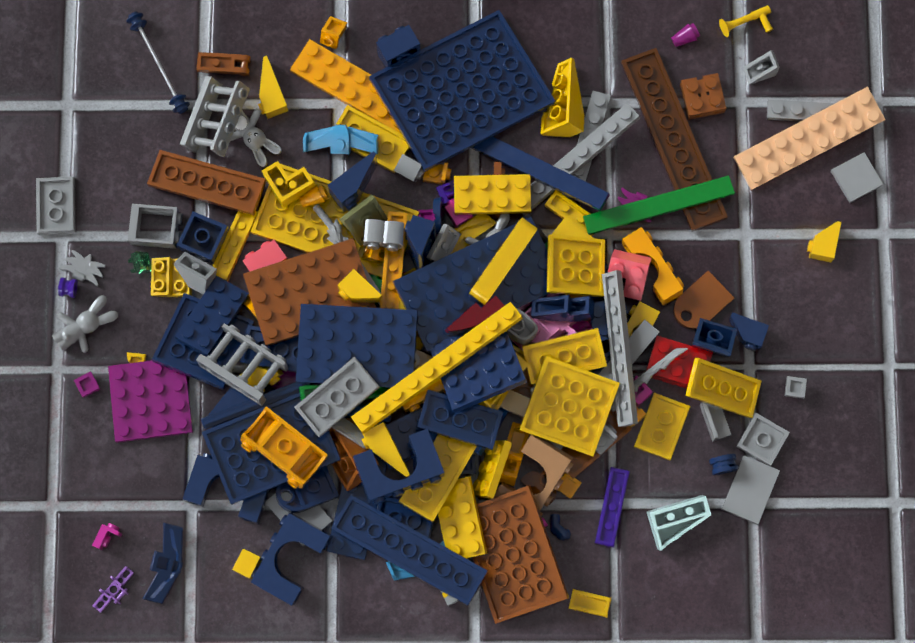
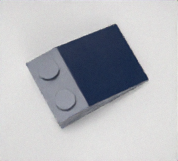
M374 151L328 184L331 197L343 212L346 210L350 211L358 205L357 202H359L378 165Z

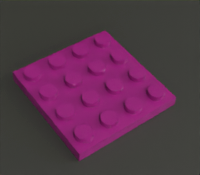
M152 361L108 366L116 443L193 433L187 375Z

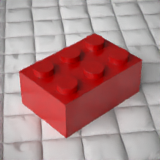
M656 336L646 371L674 349L688 348L683 354L674 359L666 369L659 370L651 377L687 389L694 359L700 358L710 362L713 352Z

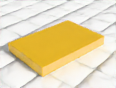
M654 393L634 447L670 461L690 406Z

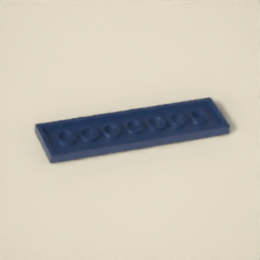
M352 495L348 498L331 528L338 534L467 606L471 603L488 572L486 569Z

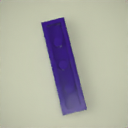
M610 467L595 544L614 548L630 473L628 470Z

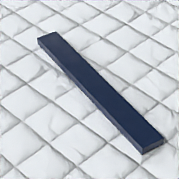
M494 137L471 148L498 162H502V164L516 171L530 174L531 178L598 211L602 210L610 196L608 192Z

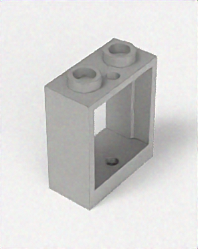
M132 204L128 242L130 245L176 249V243L180 239L178 225L182 224V213H180L177 207ZM142 214L173 216L170 241L139 238Z

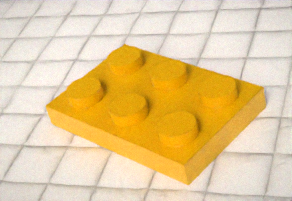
M495 440L493 450L485 448L486 455L484 461L480 463L478 478L473 483L475 497L494 498L512 446L511 442Z

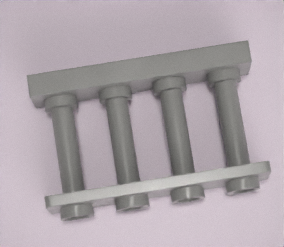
M206 76L180 145L195 153L199 145L208 146L213 152L224 157L250 88L241 81H236L234 88L222 87V84L213 77ZM219 94L230 95L227 105L215 104ZM212 111L224 112L220 122L209 121ZM206 128L217 130L214 140L202 138Z
M224 323L222 325L226 333L224 338L210 356L205 357L200 354L196 361L201 368L262 406L266 401L263 394L264 388L279 368L287 372L289 369L286 363L287 360L279 354L275 356L270 353L271 350L265 345L259 346L251 336L240 334V330L235 326H228ZM232 338L242 343L226 366L223 365L221 367L216 364V360ZM248 348L256 352L257 355L241 376L236 377L232 374V369ZM263 358L273 363L257 386L254 385L252 387L247 384V380Z

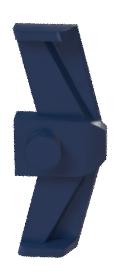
M163 522V552L154 551L150 570L157 573L142 599L162 604L178 574L181 573L183 566V527Z

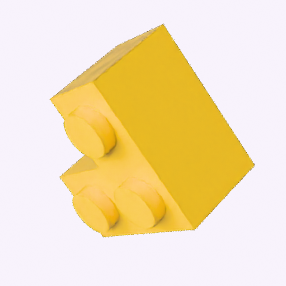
M277 161L262 170L264 178L283 208L315 187L314 181L305 167L287 176Z

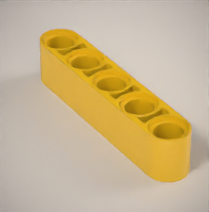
M522 217L469 294L485 305L538 228Z

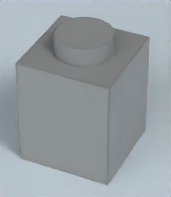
M402 154L394 169L395 172L414 182L421 180L425 173L419 162Z

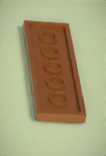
M159 150L147 185L254 216L266 184V179Z

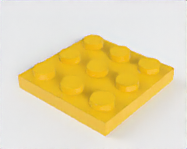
M548 235L547 292L603 297L602 274H605V239Z

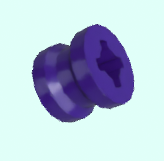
M61 277L58 285V295L61 297L69 295L70 298H75L78 289L77 279L67 280Z

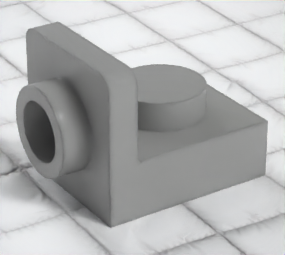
M610 424L604 426L596 448V452L600 456L618 438L616 435L617 431Z

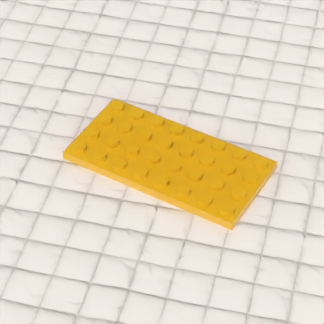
M280 164L287 176L298 171L295 168ZM309 174L315 186L323 185L328 193L329 199L325 200L326 202L319 203L320 207L333 223L336 219L339 221L343 237L354 239L351 232L339 220L349 211L343 212L331 197L328 184L332 181ZM268 185L252 226L251 234L271 241L275 240L277 243L306 253L333 245L327 239L329 237L327 230L329 229L313 210L315 205L304 208L300 199H297L283 208ZM363 192L357 204L369 197L370 194ZM374 196L387 218L388 211L407 213V221H411L413 215L418 216L419 211ZM405 234L404 254H405V251H406V248H407V243H408V241L406 240V234ZM354 239L360 260L369 275H376L382 279L384 261H367L363 259L362 256L366 246H360ZM380 251L379 256L384 259L385 252Z

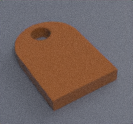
M707 271L678 297L674 305V316L681 326L687 329H697L700 318L712 320L734 300V297ZM689 312L692 317L691 320L684 321L681 318V313Z

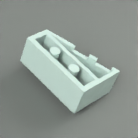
M697 496L647 511L657 549L661 551L688 530L711 516L706 496Z

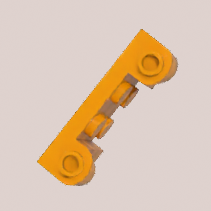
M267 406L254 423L241 435L240 439L242 442L241 446L246 451H259L287 474L288 484L295 489L297 487L302 489L328 456V454Z

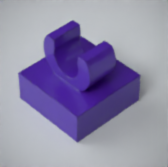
M454 180L436 187L439 197H443L445 205L454 198Z

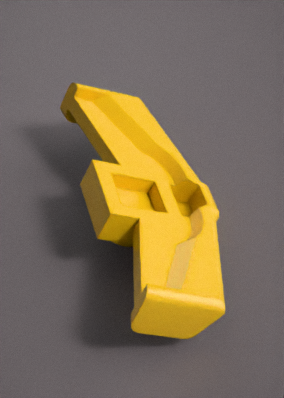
M477 214L458 228H454L461 235L452 253L469 246L465 242L467 237L475 239L495 226L497 222L487 214Z

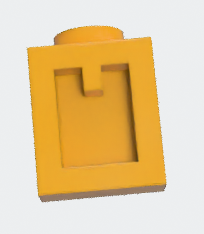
M330 16L321 30L320 43L337 49L339 39L347 27V22Z
M444 162V165L439 164L426 171L423 176V182L439 185L445 184L446 180H450L451 169H448V163Z

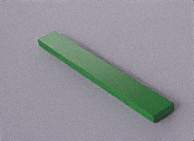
M725 176L585 215L583 220L587 233L592 235L732 196L735 192L730 177Z

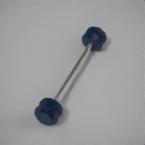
M131 13L126 22L132 24L130 27L131 31H140L174 97L170 100L169 105L175 106L173 109L174 113L178 112V114L186 112L190 102L184 101L186 95L176 94L143 31L147 20H142L143 13Z

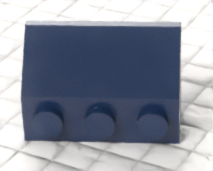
M413 215L411 221L406 223L405 232L407 233L406 240L408 241L407 248L409 249L410 258L416 270L429 265L430 260L426 257L437 237L435 221Z

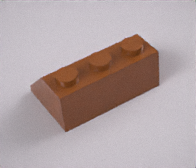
M347 418L348 421L356 425L352 418ZM331 428L329 432L341 459L331 465L346 491H350L362 483L355 467L353 456L368 450L360 447Z

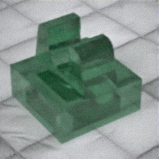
M136 251L131 254V258L128 259V263H133L134 269L130 270L131 273H148L151 271V261L148 252Z

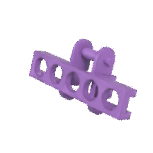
M125 566L116 578L111 575L110 578L114 581L106 591L100 588L99 591L102 595L92 606L102 613L113 599L115 604H121L120 599L125 594H129L127 592L128 589H123V586L134 575V572ZM129 571L130 574L124 578L123 573ZM119 578L123 579L122 583L118 581ZM112 586L117 587L116 593L110 592ZM120 590H122V592L118 595V597L115 598V596L118 594V592H119ZM103 601L104 605L99 609L97 604Z

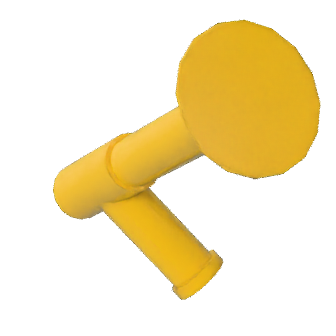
M767 5L732 21L720 19V29L725 37H729V32L733 28L760 18L765 32L768 33L773 30L766 16L771 13L770 7Z

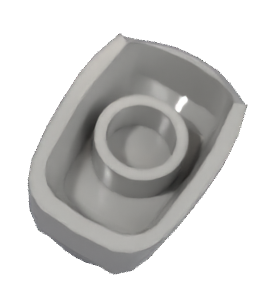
M516 308L523 319L508 329L507 332L509 337L516 343L527 345L536 337L538 327L526 313Z

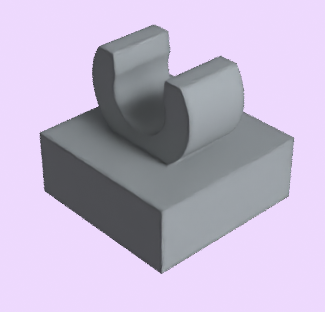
M787 376L784 396L804 399L807 379Z

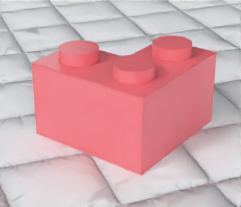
M614 249L608 272L615 270L622 272V278L626 279L624 297L641 301L651 258Z

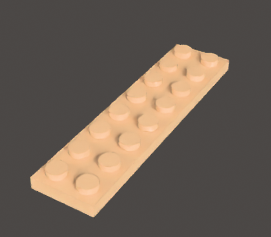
M866 87L737 154L733 158L750 190H753L883 122L885 118L869 88Z

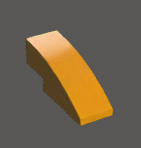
M512 422L507 441L512 443L499 481L512 486L515 485L524 455L521 450L529 437V433L519 430L521 424Z

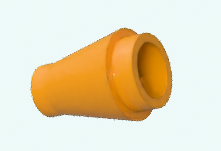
M316 185L306 194L299 197L305 208L326 202L325 200L329 199V196L323 185Z

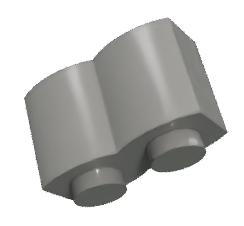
M366 219L363 245L371 250H377L379 247L387 248L388 251L402 249L404 223Z

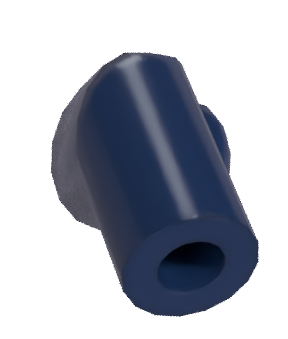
M551 514V533L559 540H568L571 532L560 525V514Z

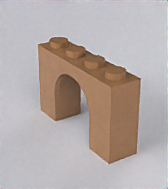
M531 435L521 452L540 463L547 475V483L544 490L534 495L540 512L544 505L548 507L553 499L551 493L554 489L558 490L563 483L561 477L564 472L568 474L574 464L571 463L572 456L545 439ZM502 483L496 491L494 498L516 489Z

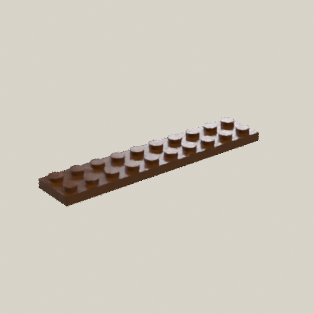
M657 48L622 60L621 64L674 191L711 181L710 173ZM721 199L682 209L692 232L725 220L728 217Z

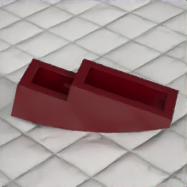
M494 296L482 308L475 303L446 328L445 331L447 333L459 332L475 327L505 305L497 296Z

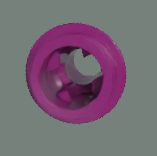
M694 23L683 27L671 39L674 45L678 47L696 41L700 34Z

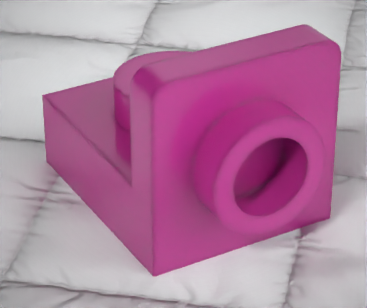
M110 523L108 526L102 524L92 546L100 550L103 547H107L111 540L110 533L119 537L122 536V533L118 531L119 527Z

